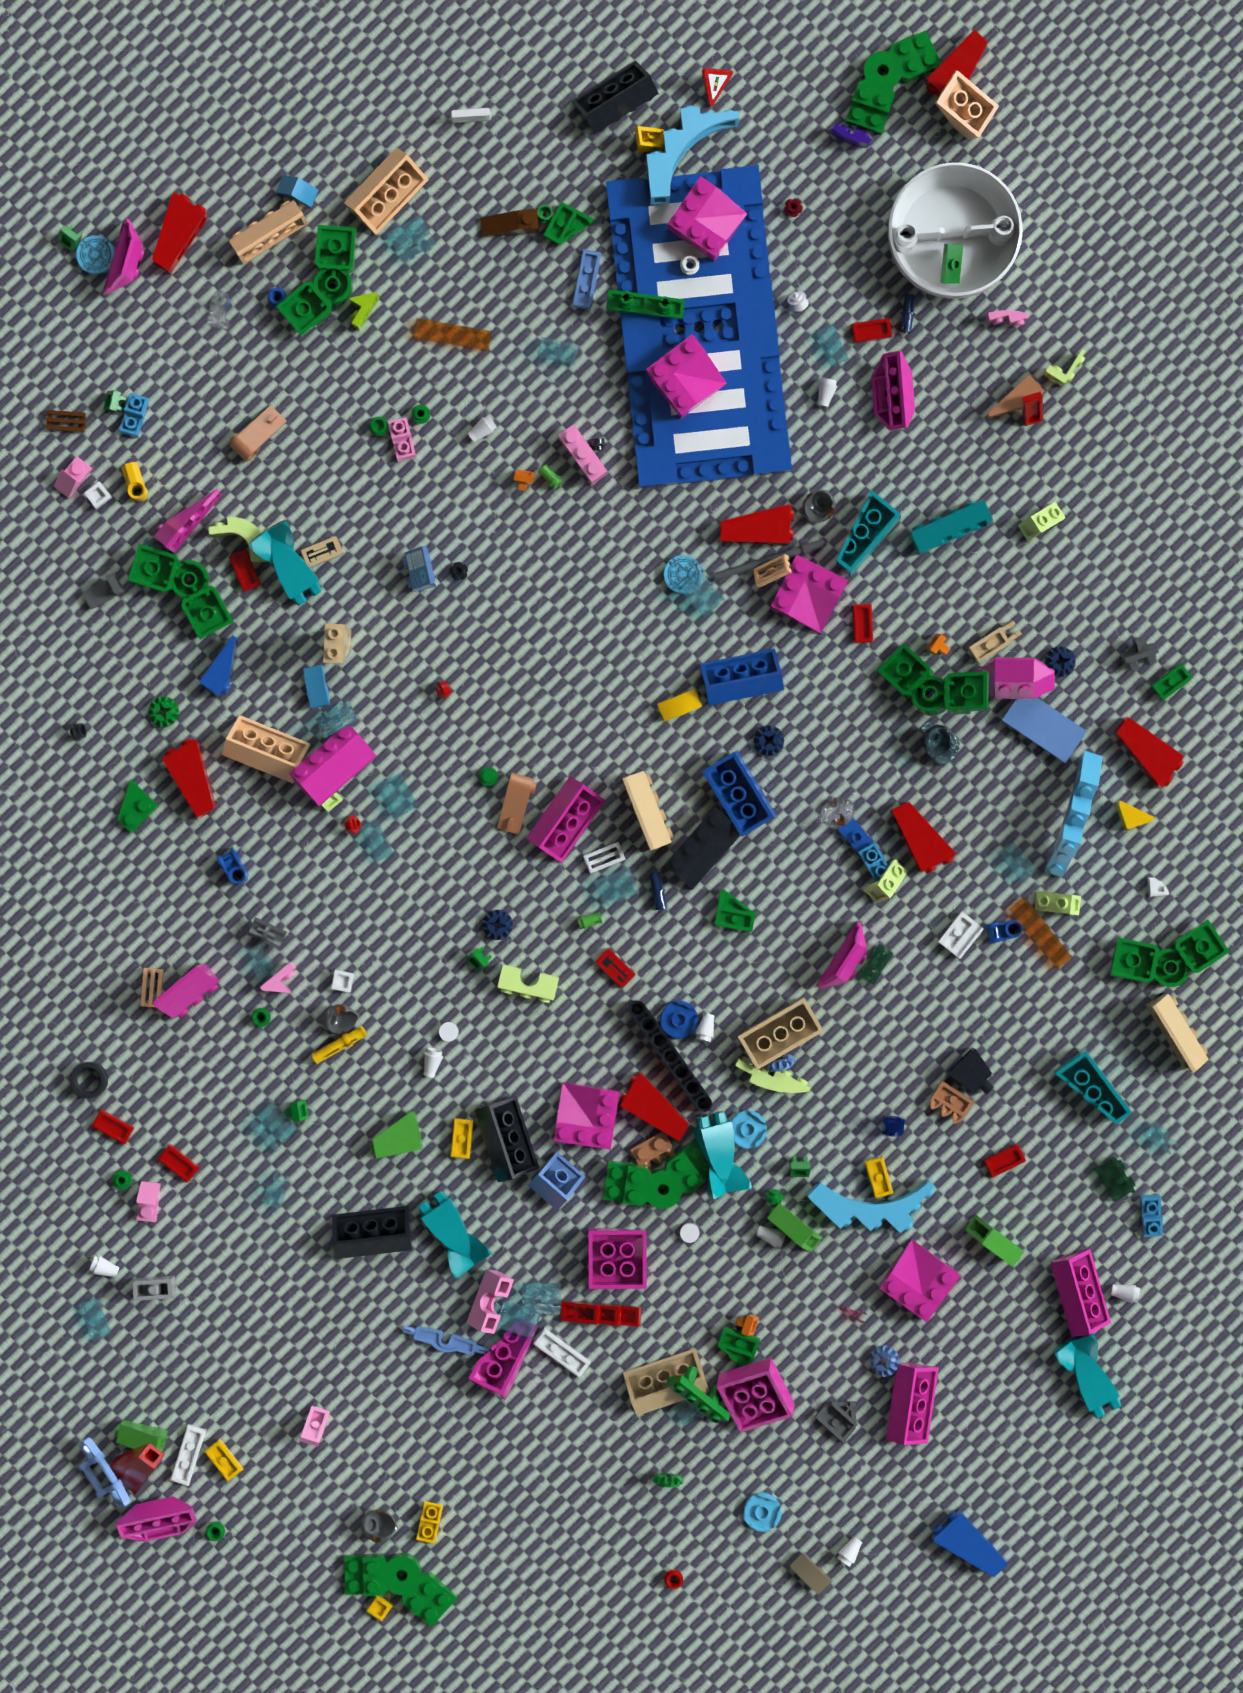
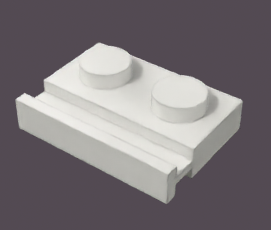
M960 912L938 942L961 959L984 928L965 913Z

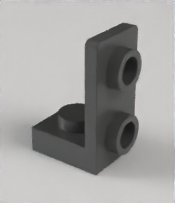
M110 573L106 576L107 580L83 592V596L91 609L125 592L117 575Z

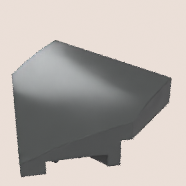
M856 1401L827 1402L814 1418L841 1443H844L857 1426Z

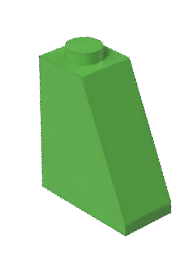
M415 1110L410 1111L373 1139L370 1147L372 1155L375 1154L376 1159L423 1148Z
M779 1203L770 1210L768 1219L800 1247L812 1252L823 1238L784 1205Z
M975 1215L965 1229L977 1241L1012 1267L1020 1260L1024 1253L1021 1248L977 1215Z
M123 1420L120 1425H117L114 1436H117L116 1443L136 1449L150 1443L162 1452L165 1448L169 1430Z

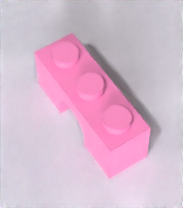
M574 424L558 435L559 440L568 453L576 460L591 485L608 474L604 465Z
M486 1269L467 1324L481 1332L494 1334L501 1317L494 1310L495 1299L498 1296L508 1298L514 1279L499 1271Z

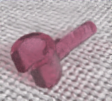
M841 1305L840 1310L851 1314L860 1323L865 1322L859 1319L860 1314L867 1315L865 1311L861 1309L855 1311Z

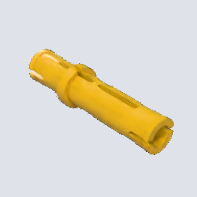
M361 1025L349 1033L342 1034V1037L312 1053V1057L316 1064H319L344 1048L352 1047L354 1043L368 1035Z

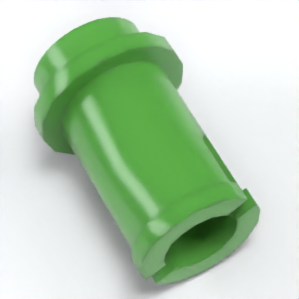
M548 464L538 471L549 483V487L555 489L562 483L561 476H557Z
M600 912L584 917L581 915L580 918H577L580 929L587 930V927L603 923Z

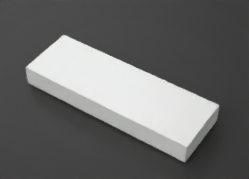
M545 1327L533 1343V1345L579 1378L591 1363L590 1360Z
M190 1424L187 1425L170 1481L189 1486L207 1431L206 1429Z

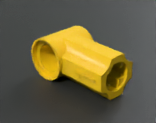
M138 462L125 464L121 468L128 487L129 496L137 502L145 501L148 498V490L145 487ZM137 488H142V493L139 496H134V491Z

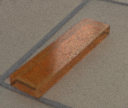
M416 318L413 338L489 351L492 331Z
M1025 897L1009 908L1056 969L1072 958L1071 954Z

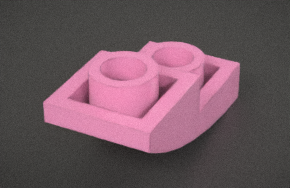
M1001 310L989 312L985 317L987 324L993 323V325H998L1005 322L1004 319H1006L1008 326L1019 327L1025 324L1029 315L1020 311Z
M407 417L388 421L397 461L416 458Z

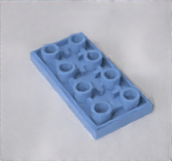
M1039 698L1015 699L1001 720L1063 763L1067 762L1087 732Z

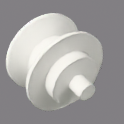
M801 291L793 292L787 300L790 304V309L794 312L803 311L809 304L806 294Z

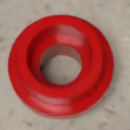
M438 681L435 687L439 697L447 699L451 695L450 687L446 681Z
M351 815L344 821L345 829L349 834L359 833L361 822L358 818Z
M669 1570L665 1574L664 1582L668 1588L678 1589L683 1584V1575L678 1570ZM676 1576L677 1581L672 1582L670 1578Z

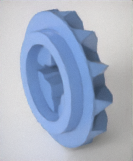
M784 1054L765 1065V1069L772 1072L786 1070L795 1063V1058L790 1054Z
M882 1345L876 1347L871 1352L872 1355L869 1361L872 1365L871 1368L874 1369L877 1375L886 1377L893 1375L897 1371L899 1357L892 1347ZM881 1356L883 1358H890L885 1362L886 1366L885 1364L879 1365L882 1360Z

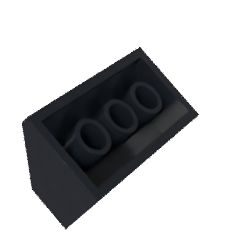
M634 61L571 102L588 129L595 135L602 132L610 124L619 121L621 117L629 112L635 111L640 105L651 101L659 93L651 75L637 61Z
M714 807L664 865L693 890L741 835L733 822L719 809Z
M516 1095L474 1109L498 1183L513 1180L539 1169Z
M409 1206L333 1214L332 1242L336 1259L413 1250Z

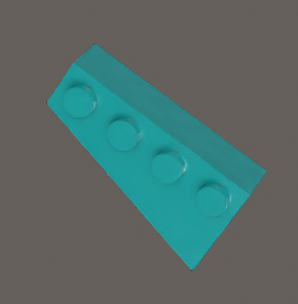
M872 490L836 560V565L850 577H852L901 519V514Z
M985 500L977 503L973 501L965 505L966 508L958 510V508L947 513L948 516L941 518L938 516L931 519L928 525L923 526L922 523L913 527V531L909 536L917 554L920 555L988 526L993 521V518Z
M1085 1048L1054 1070L1058 1077L1092 1103L1115 1124H1118L1132 1114L1131 1109Z

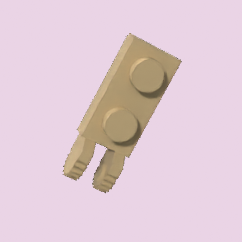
M1014 621L1002 628H998L967 648L977 664L1009 645L1012 640L1022 635L1021 631H1016L1009 638L1005 635L1004 631L1014 627Z

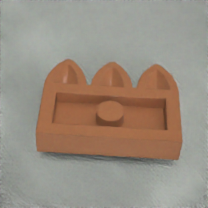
M942 1080L932 1094L930 1101L932 1110L942 1105L941 1114L943 1117L954 1111L952 1116L953 1124L962 1121L974 1104L973 1100Z
M663 1131L630 1149L639 1165H646L650 1171L652 1167L650 1160L662 1166V1153L668 1158L674 1154L673 1146Z

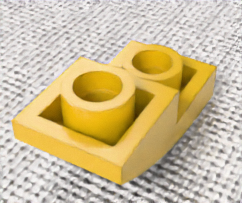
M696 688L657 704L664 722L702 707Z
M424 1501L416 1540L435 1544L443 1505Z

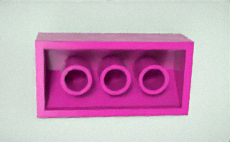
M346 723L289 774L295 784L320 807L377 756L362 737Z
M569 776L526 839L562 863L606 800L572 776Z
M1086 1249L1065 1255L1050 1262L1071 1336L1090 1335L1110 1324V1316L1091 1250Z
M899 1363V1367L895 1372L886 1440L902 1445L928 1443L939 1367L915 1363Z

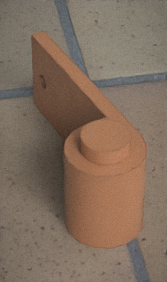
M270 405L240 434L235 433L231 437L230 447L246 462H249L258 453L260 447L287 420Z
M515 773L511 774L497 829L520 834L530 793L534 794L537 783H534V778Z

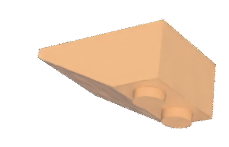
M957 70L935 102L952 126L968 140L980 137L999 107L998 104Z

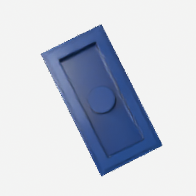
M852 816L845 821V826L837 828L857 853L874 843Z

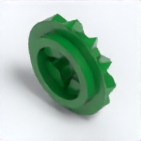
M158 697L151 702L148 708L149 718L157 726H171L178 719L179 707L169 697ZM161 705L165 709H171L168 712H166L165 717H163V715L161 714L156 715V713L161 711Z
M659 1473L653 1476V1482L660 1487L674 1488L684 1483L683 1477L678 1474Z

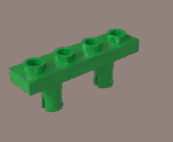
M609 289L606 310L682 320L685 299Z
M687 1366L684 1376L679 1375L667 1378L666 1384L672 1388V1391L697 1408L698 1412L706 1415L711 1422L729 1421L730 1413L718 1404L721 1395L716 1385L710 1387L708 1396L694 1385L699 1371L696 1367Z

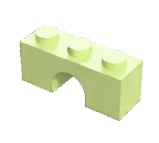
M502 965L498 988H501V992L512 994L515 991L519 992L521 997L530 999L531 995L539 997V1001L547 1003L550 1000H554L559 977L540 973L538 982L535 985L528 986L521 980L522 968Z

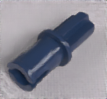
M914 294L905 295L903 311L900 312L902 318L899 332H912L913 316L916 315L914 313L916 295Z
M650 873L651 894L654 897L655 911L667 909L664 895L666 890L663 889L661 873Z

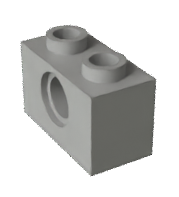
M175 1276L136 1278L132 1281L134 1301L169 1299L176 1295Z

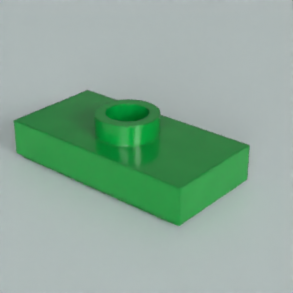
M944 244L940 283L960 284L963 244Z
M1180 663L1152 684L1150 688L1162 702L1193 679V677L1184 665Z

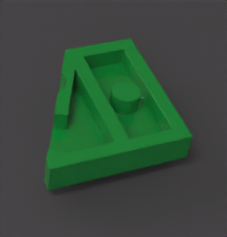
M561 202L543 237L561 246L590 226L594 219Z
M131 780L117 820L133 833L159 805L138 784Z
M721 889L714 925L752 932L756 913L726 890Z
M724 1326L718 1341V1347L742 1367L753 1363L760 1338L746 1336L738 1330Z

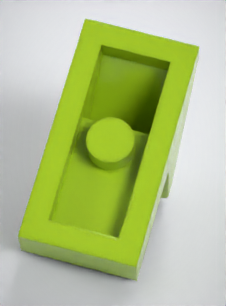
M373 292L349 298L352 304L360 308V310L354 312L351 318L353 320L352 325L356 329L361 330L380 299L377 293Z

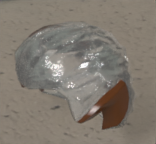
M834 797L833 802H827L823 807L819 822L833 828L845 826L853 818L855 812L853 802L850 799Z

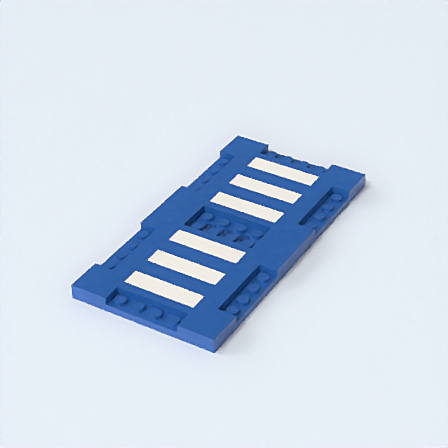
M759 165L726 168L716 172L672 176L670 204L650 205L648 179H644V177L607 181L606 189L618 291L685 299L682 320L620 312L639 489L791 472L792 463L780 369V354L772 281L770 278ZM700 176L716 186L747 213V216L715 262L667 229L668 222ZM687 255L695 256L699 261V269L693 275L683 273L680 268L681 260ZM689 262L686 264V267L691 269L693 264ZM715 321L722 322L723 328L720 331L713 329L712 324ZM696 323H701L704 326V331L697 333L694 331L693 326ZM677 325H682L685 328V333L678 335L675 333L674 328ZM693 334L727 384L681 419L646 374V369Z

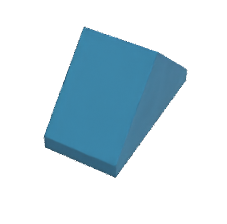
M283 175L276 193L312 208L319 190L299 177Z

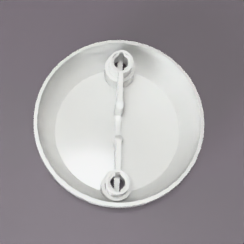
M966 163L939 164L913 177L898 194L888 221L890 252L902 275L911 284L927 294L947 299L971 297L991 288L999 282L1013 265L1022 239L1021 213L1008 187L991 172ZM1002 224L1007 227L997 228V225ZM903 231L910 233V235H900V234H901ZM944 244H963L960 284L940 283Z

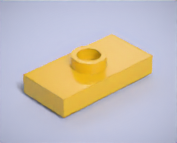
M454 1118L450 1157L470 1159L474 1120Z
M883 1156L864 1161L874 1198L893 1194Z
M221 1439L204 1451L227 1482L244 1469Z

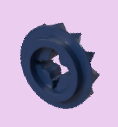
M1057 646L1047 653L1045 665L1055 670V676L1064 677L1075 668L1076 657L1072 650L1064 646ZM1059 654L1062 659H1068V661L1063 663V670L1060 664H1053V662L1059 659Z
M763 726L754 736V746L762 755H776L784 746V735L777 727ZM773 734H775L774 739L772 741L776 746L768 744L765 747H763L766 740L764 739L765 737L762 735L770 737L773 736Z
M492 910L485 915L482 921L483 931L487 937L493 940H502L512 931V918L503 910ZM499 916L500 923L506 927H500L497 933H495V926H492L489 922H496Z

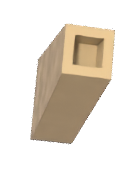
M325 623L323 663L343 664L351 650V630L345 624Z

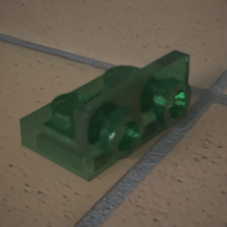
M876 943L857 976L874 985L893 952L883 945Z
M1112 1157L1094 1167L1095 1172L1113 1202L1129 1193L1133 1194L1136 1192L1133 1188L1136 1185L1131 1176H1126L1124 1172L1126 1167L1121 1159L1117 1160V1158Z

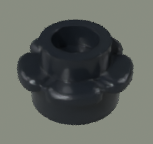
M604 438L589 439V446L592 447L593 451L603 450V446H606Z
M455 562L449 569V573L456 581L464 580L468 575V567L461 562Z
M74 722L73 727L70 728V734L72 738L80 741L87 736L86 727L83 723L77 724Z

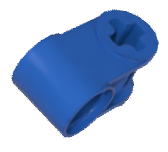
M234 847L230 848V851L224 855L216 856L220 866L232 883L241 885L248 880V872ZM240 870L243 873V877L241 880L236 881L234 874Z
M1015 920L984 925L988 934V944L1016 938L1022 933V925ZM1012 923H1015L1018 927V931L1015 934H1010L1008 931V927Z

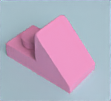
M76 456L65 471L61 469L54 487L70 498L93 468Z
M292 962L288 963L260 988L263 991L291 993V990L282 980L285 979L287 981L295 974L293 972L296 969L295 965Z
M141 1181L136 1203H138L136 1220L157 1221L161 1183Z
M311 1406L300 1442L316 1447L319 1446L330 1411Z

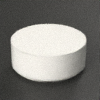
M452 1022L444 1023L439 1029L440 1037L448 1042L455 1040L459 1033L458 1027Z
M686 1223L680 1229V1236L685 1242H695L699 1237V1229L693 1223Z

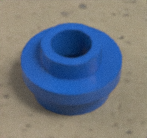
M273 288L268 293V301L274 307L287 298L285 291L281 288ZM276 295L281 296V299L279 301L274 300V297Z

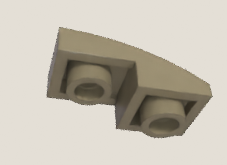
M805 1552L790 1565L793 1571L818 1595L832 1582L821 1567H817Z

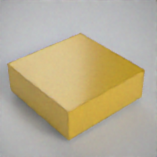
M375 1596L366 1612L383 1621L393 1604L382 1596Z

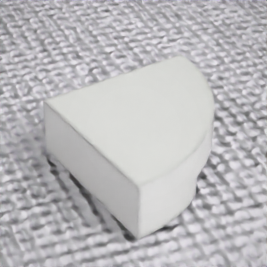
M1147 878L1149 897L1169 895L1167 887L1160 880Z

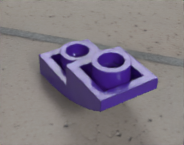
M836 123L831 130V134L834 137L853 146L868 148L872 141L870 135L864 130L860 131L856 128L853 134H851L849 128L843 124L839 125Z

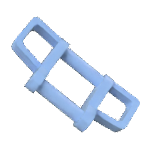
M90 1437L79 1442L78 1446L87 1457V1460L80 1463L78 1468L85 1473L96 1491V1496L100 1498L110 1493L119 1509L128 1505L131 1500L123 1487L122 1481L117 1479L104 1459V1453L100 1451ZM98 1462L110 1484L102 1487L91 1470L90 1465Z

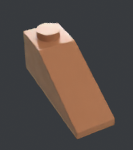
M1029 374L987 413L985 418L988 420L1022 410L1023 396L1040 391L1043 394L1045 390Z

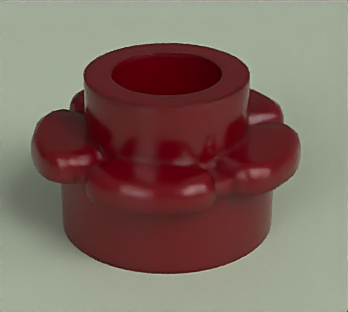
M788 199L785 202L784 211L787 215L797 217L802 212L803 206L799 199Z

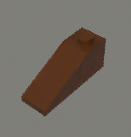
M537 209L516 210L480 217L482 237L539 233Z

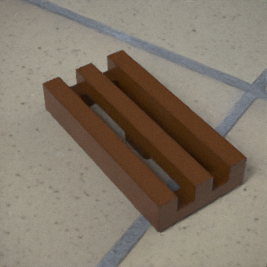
M47 410L46 430L85 433L86 413ZM52 415L82 417V420L52 418ZM52 422L81 424V428L52 426Z

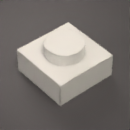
M101 482L96 483L84 493L96 509L112 498Z
M335 970L331 989L351 992L355 973Z

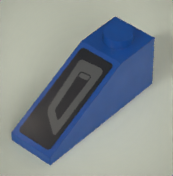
M233 635L199 681L220 697L222 694L226 695L231 688L229 684L232 681L238 638Z

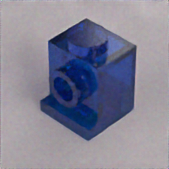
M884 1115L882 1134L893 1137L904 1134L905 1118Z

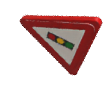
M702 69L708 106L712 107L733 75L732 70Z

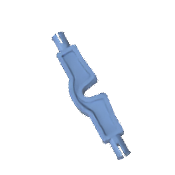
M404 1325L403 1333L413 1335L414 1340L429 1343L439 1351H458L473 1355L474 1352L483 1355L487 1353L488 1347L476 1345V1341L457 1334H451L449 1342L445 1344L442 1342V1330L419 1325L416 1328Z

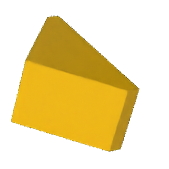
M636 126L637 152L663 150L664 129Z
M1117 801L1115 804L1124 830L1149 823L1155 818L1123 801Z

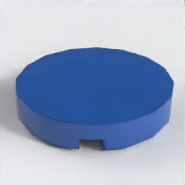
M673 1001L666 1005L661 1012V1027L672 1038L682 1039L688 1037L697 1028V1012L691 1004L685 1001Z

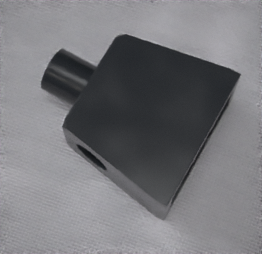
M973 1047L946 1072L972 1092L980 1088L987 1095L994 1088L987 1080L992 1075V1072Z

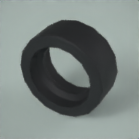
M96 1062L79 1064L70 1075L71 1089L81 1098L91 1099L97 1097L105 1091L108 1085L106 1070ZM85 1069H93L99 1074L100 1084L94 1091H85L78 1084V1076Z

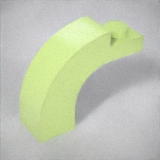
M227 517L228 525H225V522L214 523V526L209 527V535L212 537L239 535L245 538L248 545L254 537L262 533L251 522L237 517ZM249 546L250 557L253 563L268 562L258 556Z

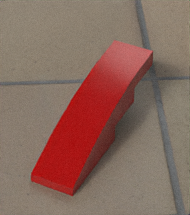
M562 1301L560 1320L594 1325L639 1327L641 1324L642 1307Z

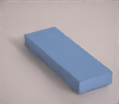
M583 249L572 307L591 310L602 253Z

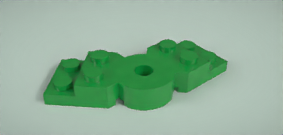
M926 30L892 44L889 52L879 51L867 59L863 69L864 80L860 81L857 85L845 123L881 135L895 96L893 89L898 85L899 81L909 83L936 70L942 64ZM879 69L886 70L887 75L881 76L878 74L877 71Z
M318 225L315 264L320 271L316 274L314 283L304 282L276 306L301 337L314 326H318L332 314L333 306L345 303L352 295L353 282L349 274L355 269L357 229L354 227ZM332 281L338 282V286L335 289H329L328 285Z
M138 544L128 581L163 592L173 589L176 594L183 597L181 606L199 640L234 622L218 589L209 585L210 576L204 565L193 560L181 562L178 555ZM188 574H192L195 577L192 585H188L185 582V577Z
M905 643L877 669L878 673L906 699H912L915 707L924 715L936 716L945 710L951 715L971 714L972 711H988L989 673L987 671L949 673L943 680L940 677L933 676V670ZM935 692V696L933 698H927L929 693Z
M1209 920L1204 921L1194 929L1175 939L1172 948L1159 950L1153 944L1117 937L1109 975L1147 983L1154 980L1163 986L1176 987L1186 981L1189 972L1199 973L1230 951ZM1169 962L1174 965V969L1170 973L1165 969L1166 964Z
M693 1139L666 1160L665 1169H656L651 1172L646 1165L608 1160L603 1200L622 1202V1204L642 1206L649 1202L656 1208H670L680 1200L682 1192L691 1193L705 1183L709 1175L710 1166L696 1139ZM661 1184L668 1186L665 1192L658 1191V1187Z
M383 1553L344 1555L345 1595L383 1596L389 1590L394 1594L402 1595L403 1604L416 1616L419 1615L431 1627L458 1599V1596L431 1571L422 1572L418 1559L409 1553H397L389 1560ZM404 1570L407 1576L402 1578L398 1576L397 1572Z

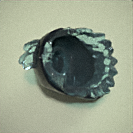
M931 721L923 724L922 746L933 764L941 766L952 762V758H956L955 753L960 749V743L956 740V736L945 726L937 725Z

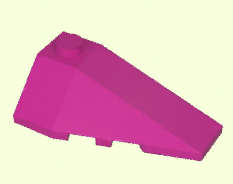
M216 489L166 521L164 525L160 524L155 530L156 534L154 537L169 550L176 553L222 496V493Z
M520 1318L477 1361L469 1380L489 1393L506 1400L538 1326Z

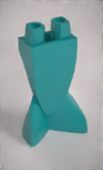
M286 520L276 523L249 542V546L258 556L274 564L286 594L298 606L307 601L302 593L306 589H309L313 596L322 592L318 583L319 579L314 571L294 551L292 531Z
M723 1111L712 1113L714 1123L711 1124L709 1117L706 1115L696 1117L697 1127L693 1128L695 1139L710 1166L707 1196L710 1199H717L727 1192L752 1189L748 1176L733 1162L735 1146L733 1126L731 1121H727Z
M441 1190L433 1196L438 1204L432 1209L426 1200L418 1206L424 1224L436 1238L448 1247L449 1266L453 1276L457 1279L473 1265L492 1255V1252L478 1238L467 1233L456 1204L451 1197L448 1198Z
M1093 1333L1075 1336L1054 1349L1053 1352L1058 1361L1067 1370L1075 1373L1082 1400L1087 1410L1096 1419L1105 1415L1101 1406L1106 1403L1109 1404L1112 1411L1121 1407L1118 1398L1120 1395L1116 1387L1096 1363L1098 1343Z

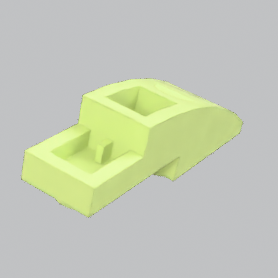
M743 1057V1059L738 1058L735 1062V1066L751 1074L748 1081L757 1086L786 1093L809 1092L810 1090L806 1080L800 1077L797 1080L790 1077L791 1073L787 1070L773 1072L770 1075V1070H766L765 1067L757 1070L753 1066V1062L746 1057Z

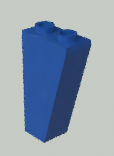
M959 1509L956 1512H950L946 1517L947 1520L942 1525L938 1524L932 1530L931 1537L937 1544L993 1577L1008 1565L1006 1559Z

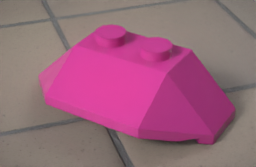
M124 219L122 222L102 295L106 296L133 282V279H137L139 273L137 264L138 261H142L144 250H142L143 244L129 219Z
M902 351L884 353L871 376L874 415L890 431L908 428L915 412L912 371Z
M995 657L977 670V672L987 671L989 673L988 695L995 699H1035L1055 689V670L1048 668L1036 658Z
M856 921L816 984L818 988L847 983L848 980L852 981L857 974L856 967L858 964L862 965L868 956L865 954L867 947L860 922Z
M172 1496L134 1505L116 1522V1527L121 1539L128 1538L134 1541L148 1542L184 1534L192 1525L197 1523V1519L192 1506Z

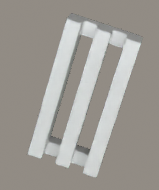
M490 108L451 111L453 123L491 120Z
M619 842L583 856L590 874L626 860ZM615 847H617L618 849L615 852H612L610 854H607L605 856H602L589 862V857L595 856L597 854H600ZM620 854V858L615 859L593 869L591 867V865L595 863H598L600 861Z

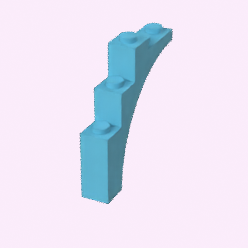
M686 106L680 109L681 130L669 129L664 131V153L656 151L646 156L650 205L670 204L672 176L682 157L694 144L709 134L723 129L738 127L739 111L725 110L719 113L708 111L700 114V107Z
M1085 750L1078 763L1067 811L1056 843L1045 866L1044 872L1063 878L1072 858L1075 857L1081 845L1083 828L1090 816L1092 799L1099 786L1103 756Z
M927 1179L918 1188L904 1196L889 1201L865 1202L844 1197L830 1190L819 1181L806 1195L840 1229L843 1226L846 1228L853 1221L852 1217L855 1216L870 1231L873 1228L875 1230L878 1229L883 1223L882 1219L885 1218L902 1233L903 1231L907 1232L913 1225L912 1221L914 1219L909 1213H914L921 1206L920 1202L924 1198L928 1199L934 1193L933 1188L935 1186Z

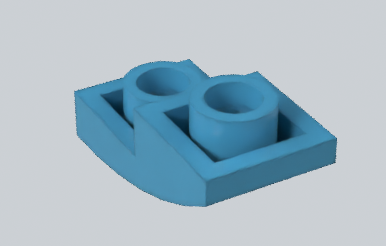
M130 393L124 409L125 414L119 428L120 433L138 438L149 398Z
M318 665L305 668V684L311 709L330 705L324 667Z
M874 842L858 853L874 881L877 882L888 868V864Z
M1160 1195L1140 1196L1143 1237L1163 1236Z

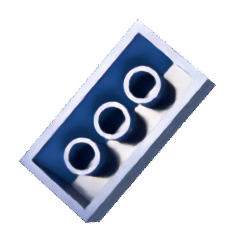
M775 649L700 664L709 705L784 690L782 672Z
M738 750L702 771L741 837L777 816Z

